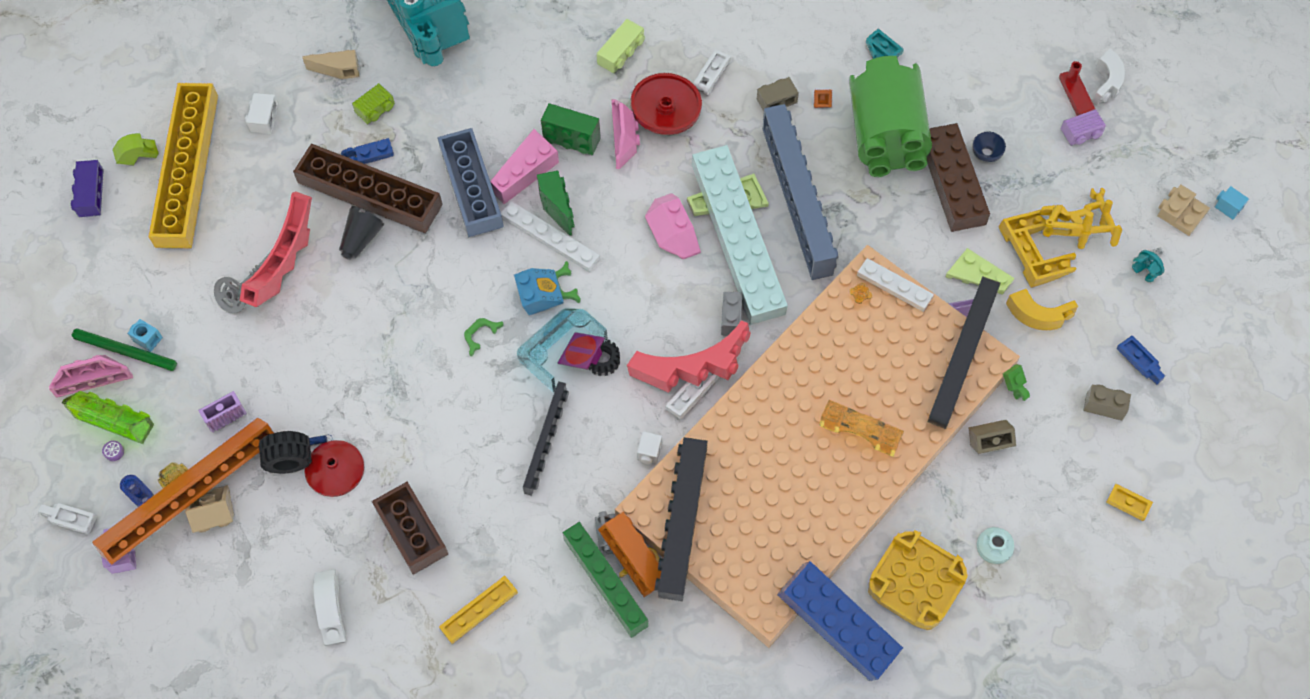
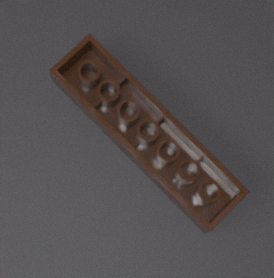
M312 143L293 171L297 182L301 185L425 234L443 205L440 193Z

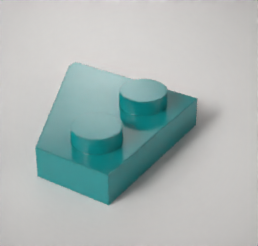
M879 28L866 38V44L873 59L883 56L899 57L903 53L904 48Z

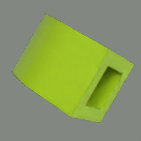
M140 133L129 134L120 138L112 149L116 164L134 165L138 157L157 158L159 154L155 140L142 139Z

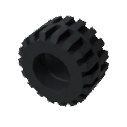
M281 431L269 434L259 441L260 465L264 471L277 474L293 473L308 467L312 462L310 439L304 433Z

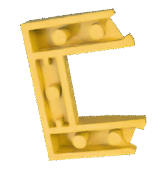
M1041 210L1005 218L998 226L1005 241H1011L1024 265L1023 274L1031 288L1059 279L1076 270V267L1070 266V260L1076 258L1075 252L1043 260L1030 236L1042 231L1046 227V219L1041 216Z

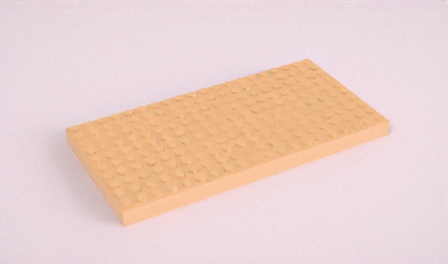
M869 245L845 267L684 436L686 438L708 441L687 579L768 648L771 647L798 616L777 594L802 564L811 561L830 579L1004 380L1003 373L1017 364L1020 358L1019 355L983 330L947 428L944 429L928 423V418L967 317L936 294H934L925 311L922 312L858 277V270L868 258L931 292ZM683 438L615 508V516L624 512L631 519L636 531L643 536L644 542L649 547L655 549L662 558H664L665 551H661L663 538L667 539L668 532L665 531L666 519L671 517V512H668L669 500L674 499L671 487L672 482L677 480V475L674 474L675 463L680 462V456H677L678 445L683 444Z

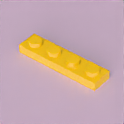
M504 575L442 623L439 629L450 643L453 644L515 596L518 591Z

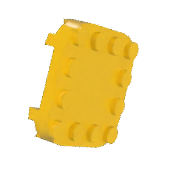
M916 530L898 533L893 538L890 546L872 572L868 582V593L877 603L912 625L921 629L931 630L944 619L964 586L968 576L967 568L959 555L955 557L922 537L921 532Z

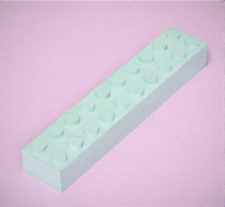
M725 145L692 154V168L737 291L742 293V304L749 324L752 325L786 315L787 302L728 146Z

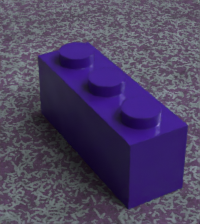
M98 160L76 161V167L73 169L75 181L72 185L73 200H71V208L78 217L101 215L104 169Z

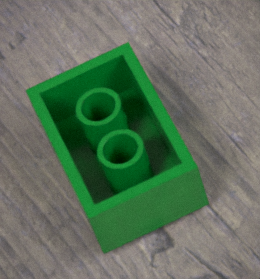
M548 103L541 118L543 138L550 144H557L566 149L577 150L582 154L593 155L601 139L599 118Z

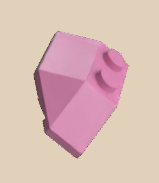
M611 99L616 169H620L637 153L636 146L640 145V139L635 131L639 130L638 122L634 120V113L622 102Z
M672 193L656 198L646 213L645 219L658 246L672 254L678 255L682 259L701 253L694 227L680 199Z
M96 355L90 359L76 360L73 363L61 366L52 380L49 390L57 398L131 379L133 374L127 366L106 355Z

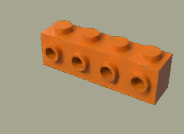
M622 512L603 524L598 531L645 598L655 591L656 578L661 577V571H658L659 563L653 551L649 550L645 544L643 536L634 528L631 519Z

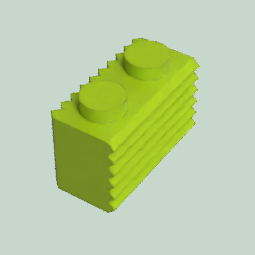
M380 83L361 95L355 102H352L354 112L366 124L377 121L382 113L390 111L395 104L393 95Z

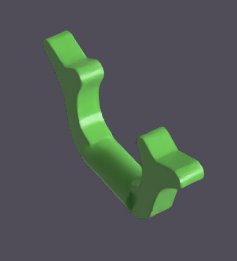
M568 261L564 263L560 270L555 272L557 280L560 276L571 275ZM576 288L570 292L561 290L563 299H572L580 303L581 298L577 295L578 290Z
M479 318L465 330L464 337L470 347V356L474 355L475 350L481 348L480 344L475 343L471 339L472 335L482 326L489 327L492 333L496 334L497 329L504 326L502 321L492 322L485 318Z

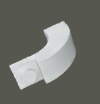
M336 569L318 572L314 575L315 608L324 645L344 642L346 640L339 607L340 587Z

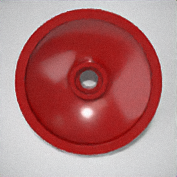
M334 440L316 447L311 452V464L305 468L306 480L315 492L327 497H337L349 493L360 483L365 466L360 451L354 445L345 441ZM335 461L334 465H329V463Z

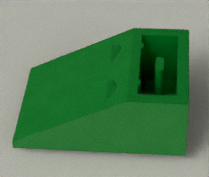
M558 170L538 174L537 181L543 210L569 236H572V228H575L572 208L569 205L568 192L565 190L564 177H560Z

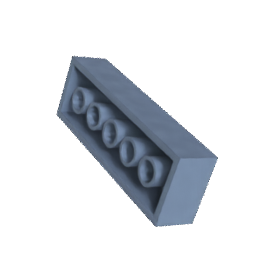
M469 128L437 137L468 237L503 228L502 215L473 129Z

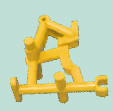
M1091 188L1090 198L1096 200V202L1086 204L1083 209L1068 212L1063 205L1043 206L1040 211L1041 215L1050 216L1045 221L1044 236L1078 237L1077 247L1079 249L1085 248L1089 235L1094 233L1110 232L1112 235L1110 244L1112 247L1117 246L1122 233V227L1120 225L1116 226L1110 214L1113 201L1104 200V188H1100L1099 193L1095 192L1094 188ZM1100 208L1102 212L1099 222L1100 226H1092L1094 213L1091 210ZM1053 228H1066V229H1069V230L1053 229Z

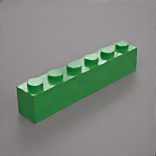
M580 521L563 532L565 543L632 638L648 627L647 617Z

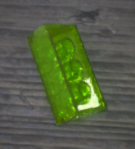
M79 391L62 401V404L75 419L140 444L145 442L154 426L149 414L143 411L135 412L131 407L124 404L119 406L109 398L101 399L93 392L85 393Z

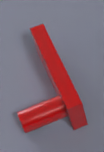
M1074 61L1071 64L1068 72L1060 73L1059 79L1076 116L1095 110L1079 75L1082 64L1078 61Z

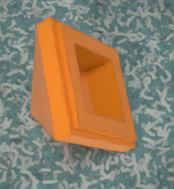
M832 89L814 90V108L832 107Z

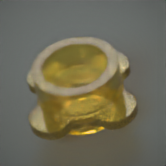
M864 283L857 284L849 291L858 304L872 298V293L869 292L868 286Z

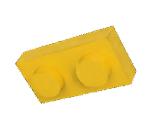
M1118 484L1114 485L1106 503L1142 521L1146 519L1153 504L1152 501Z

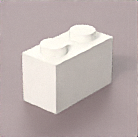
M253 94L252 100L249 101V113L245 117V124L248 126L250 133L272 134L278 110V102L275 95Z

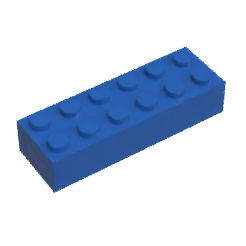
M811 561L802 564L777 594L869 681L878 680L903 649L893 637Z

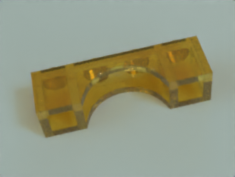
M831 400L828 401L819 426L835 433L850 432L859 435L869 441L874 449L892 457L895 455L904 432L901 429Z

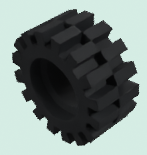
M607 339V342L603 341L600 348L602 352L610 355V359L604 363L597 362L596 365L591 363L588 368L589 370L592 369L593 374L598 372V376H601L602 373L608 376L609 371L611 374L614 373V369L617 370L618 364L620 365L618 346L616 347L614 342L611 344L609 339Z

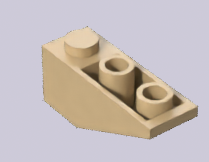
M355 50L303 56L306 70L339 79L359 77L358 58Z

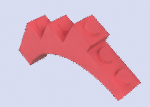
M296 191L291 194L288 212L279 237L261 267L242 284L241 302L258 307L280 293L282 276L294 269L296 252L308 246L310 229L307 226L312 197Z
M741 320L737 327L722 341L703 351L686 356L660 357L636 351L627 364L629 375L668 393L672 387L677 385L679 378L698 387L702 381L706 380L709 372L729 380L732 374L734 375L738 370L736 357L740 354L744 342H747L750 338L749 325Z

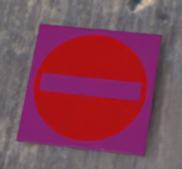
M574 332L557 363L588 370L591 363L596 365L602 355L600 347L605 338Z

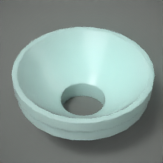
M988 528L978 537L977 550L985 561L992 564H1002L1011 558L1014 552V540L1002 528ZM1000 537L1003 540V546H994L992 538Z

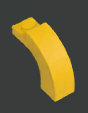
M1027 289L1010 294L1006 302L1007 307L1016 319L1026 326L1038 330L1061 328L1065 320L1074 317L1078 308L1075 300L1054 308L1043 307L1032 299Z

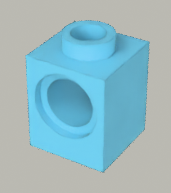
M141 319L133 324L127 333L134 343L150 352L163 338L158 329Z

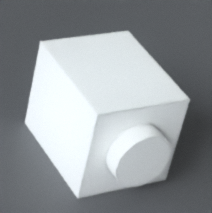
M642 432L637 452L638 461L646 465L657 464L662 445V435Z

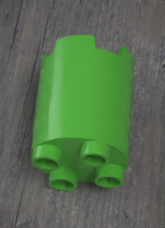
M883 56L866 61V71L856 79L854 75H850L849 78L860 161L868 166L869 174L873 177H883L889 174L891 170L905 167L910 171L924 169L927 166L926 156L932 149V141L920 67L917 63L913 64V69L899 65L897 56Z

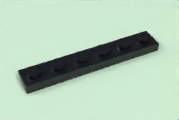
M558 381L523 484L524 494L532 496L534 490L538 489L540 482L538 476L540 472L544 471L546 464L544 458L546 454L550 453L552 445L550 440L552 436L555 437L556 422L557 419H561L563 414L562 404L568 399L569 391H567L566 383Z

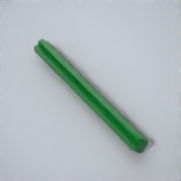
M78 328L74 329L71 335L75 340L170 371H174L177 367V362L173 359Z

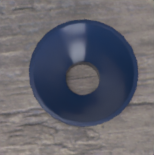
M986 131L974 138L972 149L975 156L980 160L994 162L1003 156L1006 143L999 134ZM990 149L992 154L985 155L982 150Z

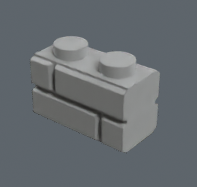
M723 292L721 335L728 336L741 321L742 293Z

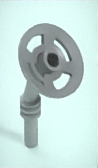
M268 255L259 265H255V268L249 272L250 275L241 283L231 277L220 278L215 283L214 296L218 305L223 310L229 313H238L245 307L246 303L244 302L239 306L242 284L255 274ZM223 283H225L226 285H224V287H223V289H222V292H221V286H222ZM225 297L229 302L233 303L232 307L223 300Z

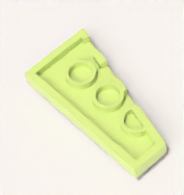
M755 174L740 178L751 209L768 207L769 203ZM702 192L687 197V202L694 216L709 214Z

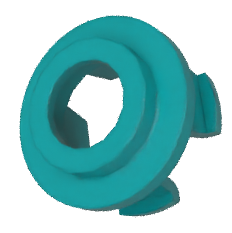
M1142 250L1139 256L1133 259L1135 264L1132 265L1135 273H1139L1144 269L1149 271V274L1145 277L1147 282H1153L1157 276H1161L1165 272L1162 260L1154 252Z

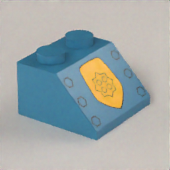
M530 268L514 274L522 307L529 316L564 303L555 270Z

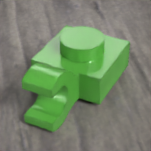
M1015 364L1003 373V377L1008 391H1013L1015 399L1022 397L1023 401L1030 397L1029 391L1023 386L1027 381L1022 365Z

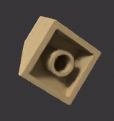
M228 485L209 490L185 509L192 533L198 531L200 533L206 532L212 527H224L233 522L234 512Z

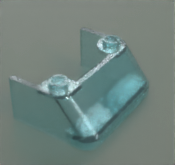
M562 309L517 350L519 362L552 392H555L556 389L554 377L542 365L548 359L547 350L573 326L577 328L585 327L594 336L604 337V342H607V329L583 309Z

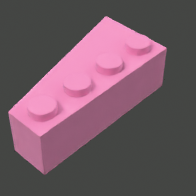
M535 129L531 131L490 181L495 196L503 204L537 180L538 174L546 173L559 163L558 151Z

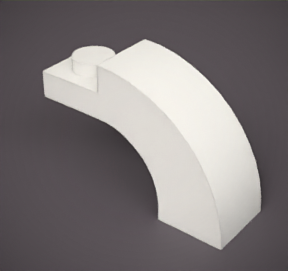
M1111 49L1099 59L1095 69L1105 79V84L1096 92L1092 101L1096 106H1099L1102 101L1106 102L1109 97L1115 99L1124 81V65L1120 57Z

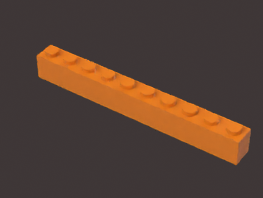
M256 418L95 539L92 544L105 560L111 565L258 454L259 441L263 437L274 433L269 424Z

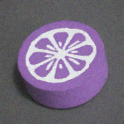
M109 441L103 446L102 453L107 460L117 461L123 456L124 448L118 441Z

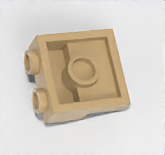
M1180 185L1178 188L1174 186L1168 194L1169 200L1164 199L1158 208L1161 210L1158 217L1190 236L1208 213L1210 207L1195 199L1196 193L1185 186Z

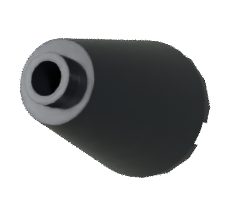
M351 206L339 248V251L342 252L341 256L348 260H351V258L356 259L384 226L381 219L368 211L359 212L360 208Z

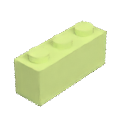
M626 19L596 53L597 64L612 73L621 69L625 60L631 57L637 46L644 42V28Z

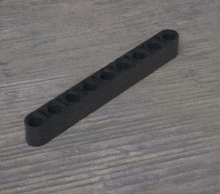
M982 276L928 418V423L944 429L947 428L1001 282Z

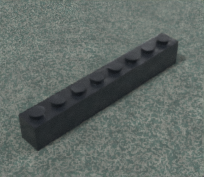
M684 437L683 444L678 445L677 456H680V462L675 463L674 474L677 475V480L672 482L671 487L674 499L669 500L668 512H671V517L666 519L665 531L668 532L667 539L663 538L661 551H665L664 559L660 558L658 565L661 577L656 578L655 583L658 598L683 602L706 460L707 440Z

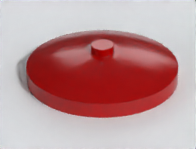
M657 73L642 79L635 86L631 95V111L634 113V118L642 127L657 134L673 135L684 132L697 122L701 113L702 99L700 92L691 81L677 74Z

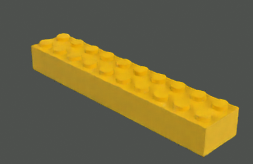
M177 83L148 236L155 248H192L218 94L213 83Z

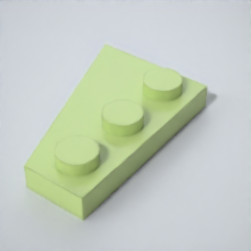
M968 248L945 276L950 279L953 277L962 280L966 284L972 283L976 285L980 284L982 276L1001 282L997 293L1002 295L1014 280L1012 276Z

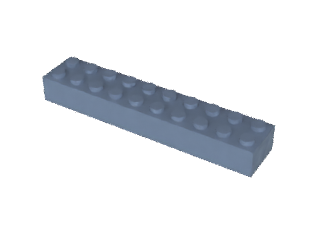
M785 104L764 108L762 130L811 280L833 276L834 269L837 267L838 251L837 248H833V236L827 230V218L822 215L821 201L817 200L816 186L811 183V171L806 168V156L801 153L802 145L800 140L796 138L797 131L795 125L791 123L790 110L787 111Z

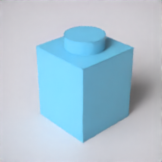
M1230 186L1226 192L1222 190L1217 196L1218 202L1215 208L1234 220L1244 208L1249 198Z

